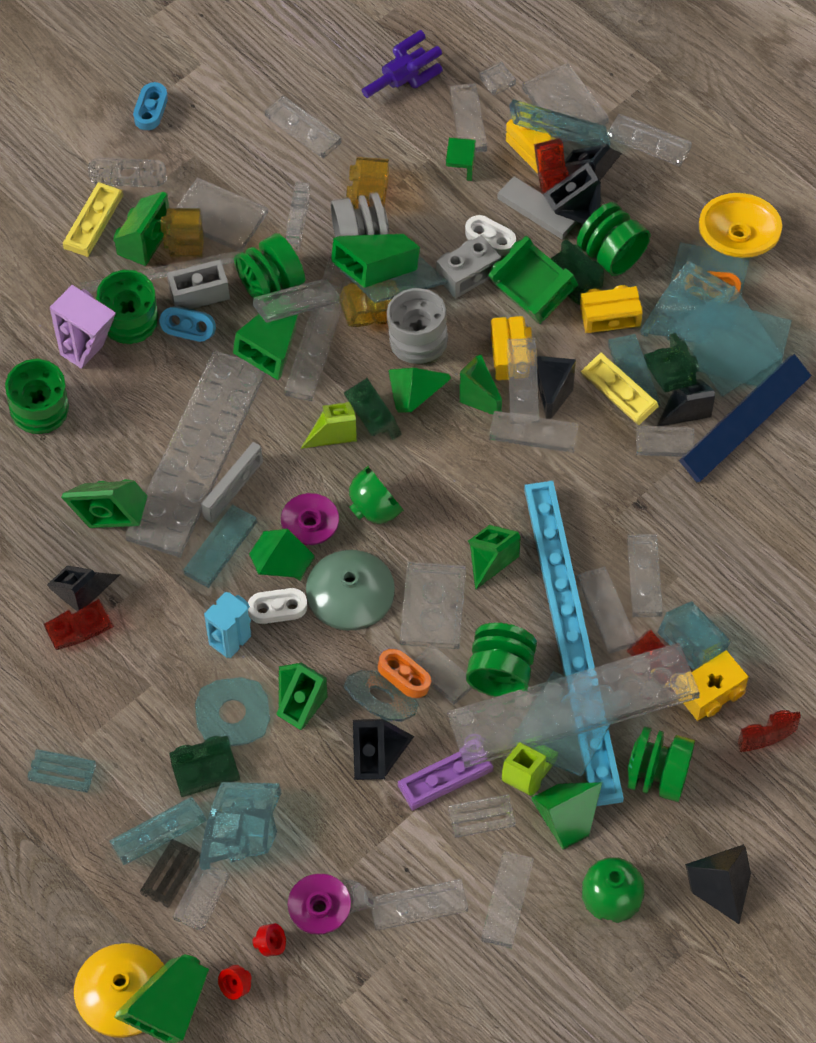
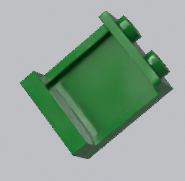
M528 236L516 241L510 248V252L492 266L488 275L494 286L538 324H541L578 286L574 275L566 268L563 270L532 243Z

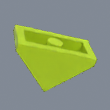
M351 402L322 406V414L300 449L357 441L356 416Z

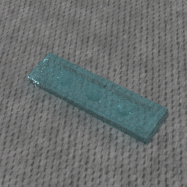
M515 99L509 105L515 125L591 147L602 144L611 145L606 126Z

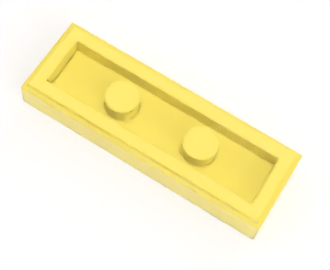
M98 182L63 241V248L89 257L123 197V190Z
M603 353L597 355L581 370L582 375L638 426L659 407L655 399Z

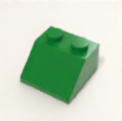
M160 192L141 198L136 207L130 209L126 222L114 234L113 241L115 242L117 255L143 266L148 264L172 227L167 193Z
M124 479L116 482L98 481L97 483H84L63 492L61 498L89 528L140 526L148 495L134 480Z

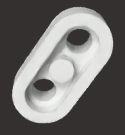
M476 215L469 218L466 222L465 235L467 239L473 240L482 235L500 256H506L510 252L512 245L516 242V235L512 230L485 216Z
M296 588L259 592L254 594L248 601L250 606L248 614L254 622L259 624L296 620L301 618L307 611L306 595ZM295 604L297 608L289 609L288 606ZM262 608L268 610L266 613L258 612Z

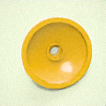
M729 193L712 199L704 206L699 218V230L706 243L716 251L732 257L747 258L764 254L777 244L781 236L782 221L777 210L764 199L746 193Z
M130 943L110 945L90 956L80 968L74 985L75 1004L85 1023L98 1033L109 1037L123 1038L142 1033V1031L114 1017L116 1012L164 966L161 959L147 948ZM120 978L126 980L123 986L115 985V981Z

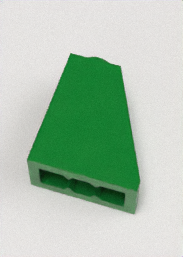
M404 234L337 236L333 238L331 262L366 288L416 271L418 268L420 246Z
M275 300L236 332L233 354L279 380L282 377L294 338L298 312Z
M184 954L169 960L116 1012L114 1018L165 1043L183 1041L209 969L200 965V960L191 955Z

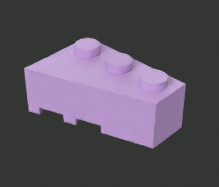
M71 285L50 306L60 355L82 369L103 347L116 312L95 300L87 290H80Z

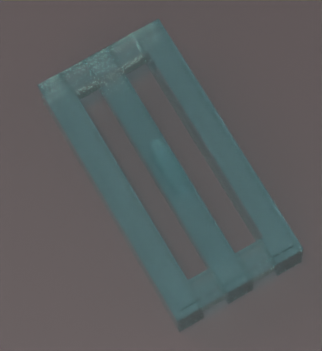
M36 749L35 759L32 760L31 771H29L27 776L29 781L88 793L96 768L95 761ZM42 761L51 762V763H56V764H61V765H66V766H71V767H75V768H70V767H65V766H60V765L45 763V762H42ZM44 770L54 772L60 775H69L84 778L85 780L84 782H81L72 779L38 773V771Z

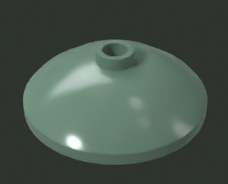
M342 550L324 557L313 567L306 584L308 605L314 615L330 627L347 631L364 629L380 621L391 608L395 594L394 580L388 567L376 556L360 550ZM347 578L355 579L353 582L345 581Z

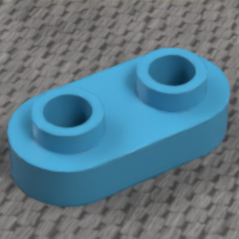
M152 82L146 84L141 89L133 112L135 125L139 129L152 130L160 124L168 101L167 89L164 85Z
M179 306L165 309L159 319L160 326L165 333L198 342L211 338L216 330V323L211 315ZM173 315L179 317L180 323L178 325L173 323ZM200 321L206 324L205 331L200 330Z

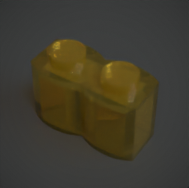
M357 157L355 165H350L349 181H353L352 186H347L346 198L349 197L354 209L358 208L359 195H364L368 206H370L369 195L375 192L379 194L381 203L385 207L389 179V159Z
M167 208L166 216L161 217L164 249H169L170 257H203L204 231L201 209Z
M384 281L364 288L359 283L354 282L343 287L339 301L348 326L363 327L373 323L388 324V304L394 296L399 294L396 283Z

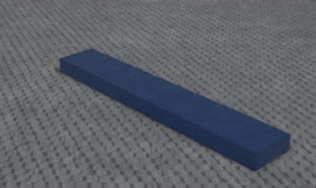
M795 354L790 355L678 461L696 483L700 482L812 375Z

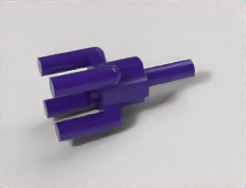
M422 30L417 31L393 47L392 51L396 58L382 67L383 76L362 89L363 95L369 98L387 85H390L392 88H399L406 82H409L410 86L414 89L420 87L443 72L441 65L436 63L418 75V70L441 56L442 50L439 46H435L425 52L420 47L411 54H407V50L426 39Z

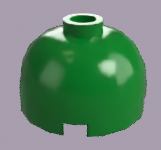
M369 466L365 467L353 478L349 486V496L353 504L349 508L359 520L365 517L371 523L382 524L391 521L404 511Z
M607 857L597 861L588 869L582 882V900L585 907L594 917L600 920L604 918L619 923L630 919L639 911L645 896L644 880L639 869L631 862L620 857Z

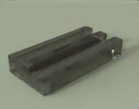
M172 839L141 888V895L149 896L153 901L157 903L159 901L163 906L169 908L199 859V852ZM176 849L179 850V854L170 866L169 870L167 871L157 890H153L152 888L154 884L156 883L162 871L166 867ZM186 855H189L166 895H163Z

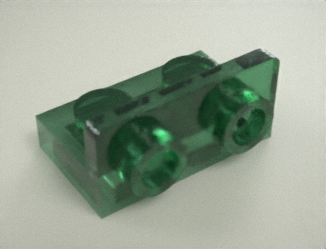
M565 239L561 243V251L553 256L551 260L563 270L566 268L574 275L578 286L568 296L580 306L581 293L603 287L604 270L598 262L592 261L587 257L578 245H573L569 240Z
M676 333L669 334L670 347L644 354L645 365L665 393L697 384L698 360L695 355L692 356L689 353L686 342L681 341Z
M368 378L344 392L346 399L371 436H375L380 432L382 434L387 432L390 438L394 440L402 435L396 419Z
M212 736L203 743L192 746L182 745L169 753L171 767L181 797L240 780L228 736Z

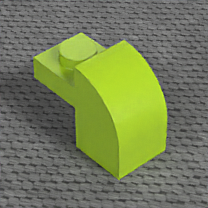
M531 740L527 746L519 742L504 761L502 781L532 796L540 789L542 779L556 763L558 753L534 740Z

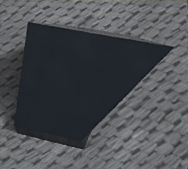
M608 144L576 149L568 155L559 169L562 173L569 176L586 163H589L598 179L601 180L622 153L610 148Z
M586 163L543 195L555 214L584 224L601 207V182L589 163Z
M535 357L534 374L546 419H551L572 393L576 359Z
M701 379L673 383L674 390L656 427L710 418L715 400V390Z
M67 565L47 586L80 614L121 574L94 572L92 569Z
M385 719L353 720L354 780L385 779V776L415 736Z
M744 844L685 864L691 892L740 924L751 877Z

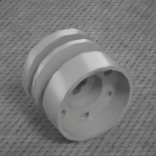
M377 192L370 193V206H368L365 196L359 195L357 209H354L349 197L331 201V217L335 237L389 234L386 210Z
M422 288L404 290L394 296L388 304L387 323L392 352L405 362L414 364L431 362L441 356L447 348L446 307L443 300L435 292Z

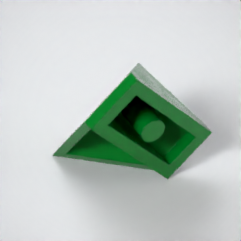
M478 355L460 371L459 402L494 416L502 415V398L482 355Z
M418 368L388 370L395 408L398 413L412 412L452 379L447 373Z
M488 525L468 540L471 549L475 590L519 558L521 541L519 532Z
M288 529L263 531L249 553V557H251L258 575L293 577L300 581L315 559V555Z
M301 662L279 666V707L276 715L302 730L326 700L328 692L327 678Z
M602 782L556 784L531 798L562 850L589 837Z

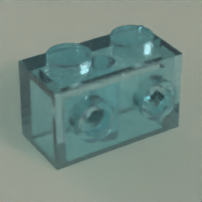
M692 601L666 612L657 632L693 670H696L727 650L731 642Z

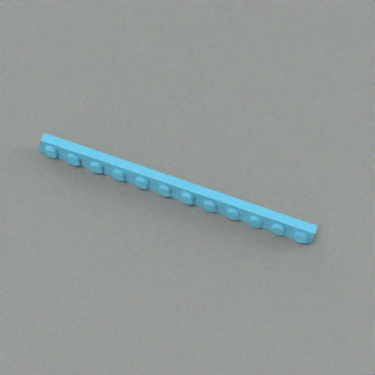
M554 482L526 484L524 487L587 783L602 782L597 806L622 803L624 799Z

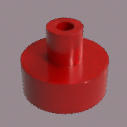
M276 923L262 925L253 938L252 944L265 957L281 955L286 947L285 932Z
M232 965L220 972L218 985L225 997L236 1000L249 993L252 976L243 967Z

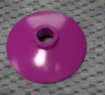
M306 493L298 495L288 501L281 512L282 529L290 530L304 545H317L327 541L334 535L339 525V513L336 506L330 499L320 494ZM308 522L315 523V525L307 526L305 524Z
M312 874L299 880L291 889L287 903L288 912L293 923L301 930L315 935L327 934L342 926L348 918L351 909L350 894L346 886L339 879L328 874ZM322 904L326 908L323 912H316L314 907Z

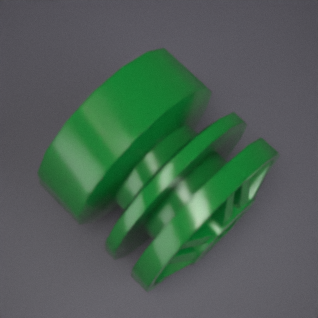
M609 202L598 208L586 220L577 236L576 244L591 259H597L599 266L611 276H619L629 270L641 258L650 242L651 234L637 220L630 219L629 214L622 210L616 202Z
M275 233L260 241L259 250L255 247H249L246 253L240 252L234 257L235 267L242 284L253 300L260 306L265 307L271 303L272 299H279L281 290L289 293L302 286L306 281L303 266L290 243L279 233Z
M120 270L112 272L102 280L97 288L96 300L116 312L107 336L122 344L138 343L151 336L157 327L159 315L155 289L147 276L135 270Z
M30 359L17 364L8 373L5 382L6 396L10 415L16 426L32 434L50 433L59 428L66 420L69 412L65 378L59 367L47 360Z
M487 623L480 625L475 631L472 645L473 655L469 659L466 672L467 683L478 692L493 697L516 698L523 696L528 691L531 677L530 666L534 662V654L537 647L536 638L527 630L512 624Z
M644 726L642 733L634 743L627 770L629 780L627 788L636 790L639 778H644L643 793L647 794L655 781L660 783L659 797L679 802L692 758L695 740L675 735L670 747L663 746L664 731L659 730L655 743L649 742L652 728Z

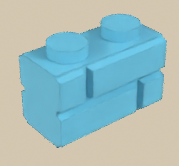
M224 592L216 601L217 605L213 604L204 613L209 645L226 658H231L240 649L239 645L243 646L251 637V618L248 614L250 606L241 596H234L230 592Z

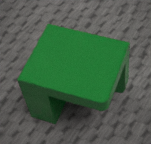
M449 137L446 166L467 168V181H472L476 140Z

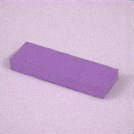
M477 742L399 780L398 787L413 811L492 772L494 766L480 743Z

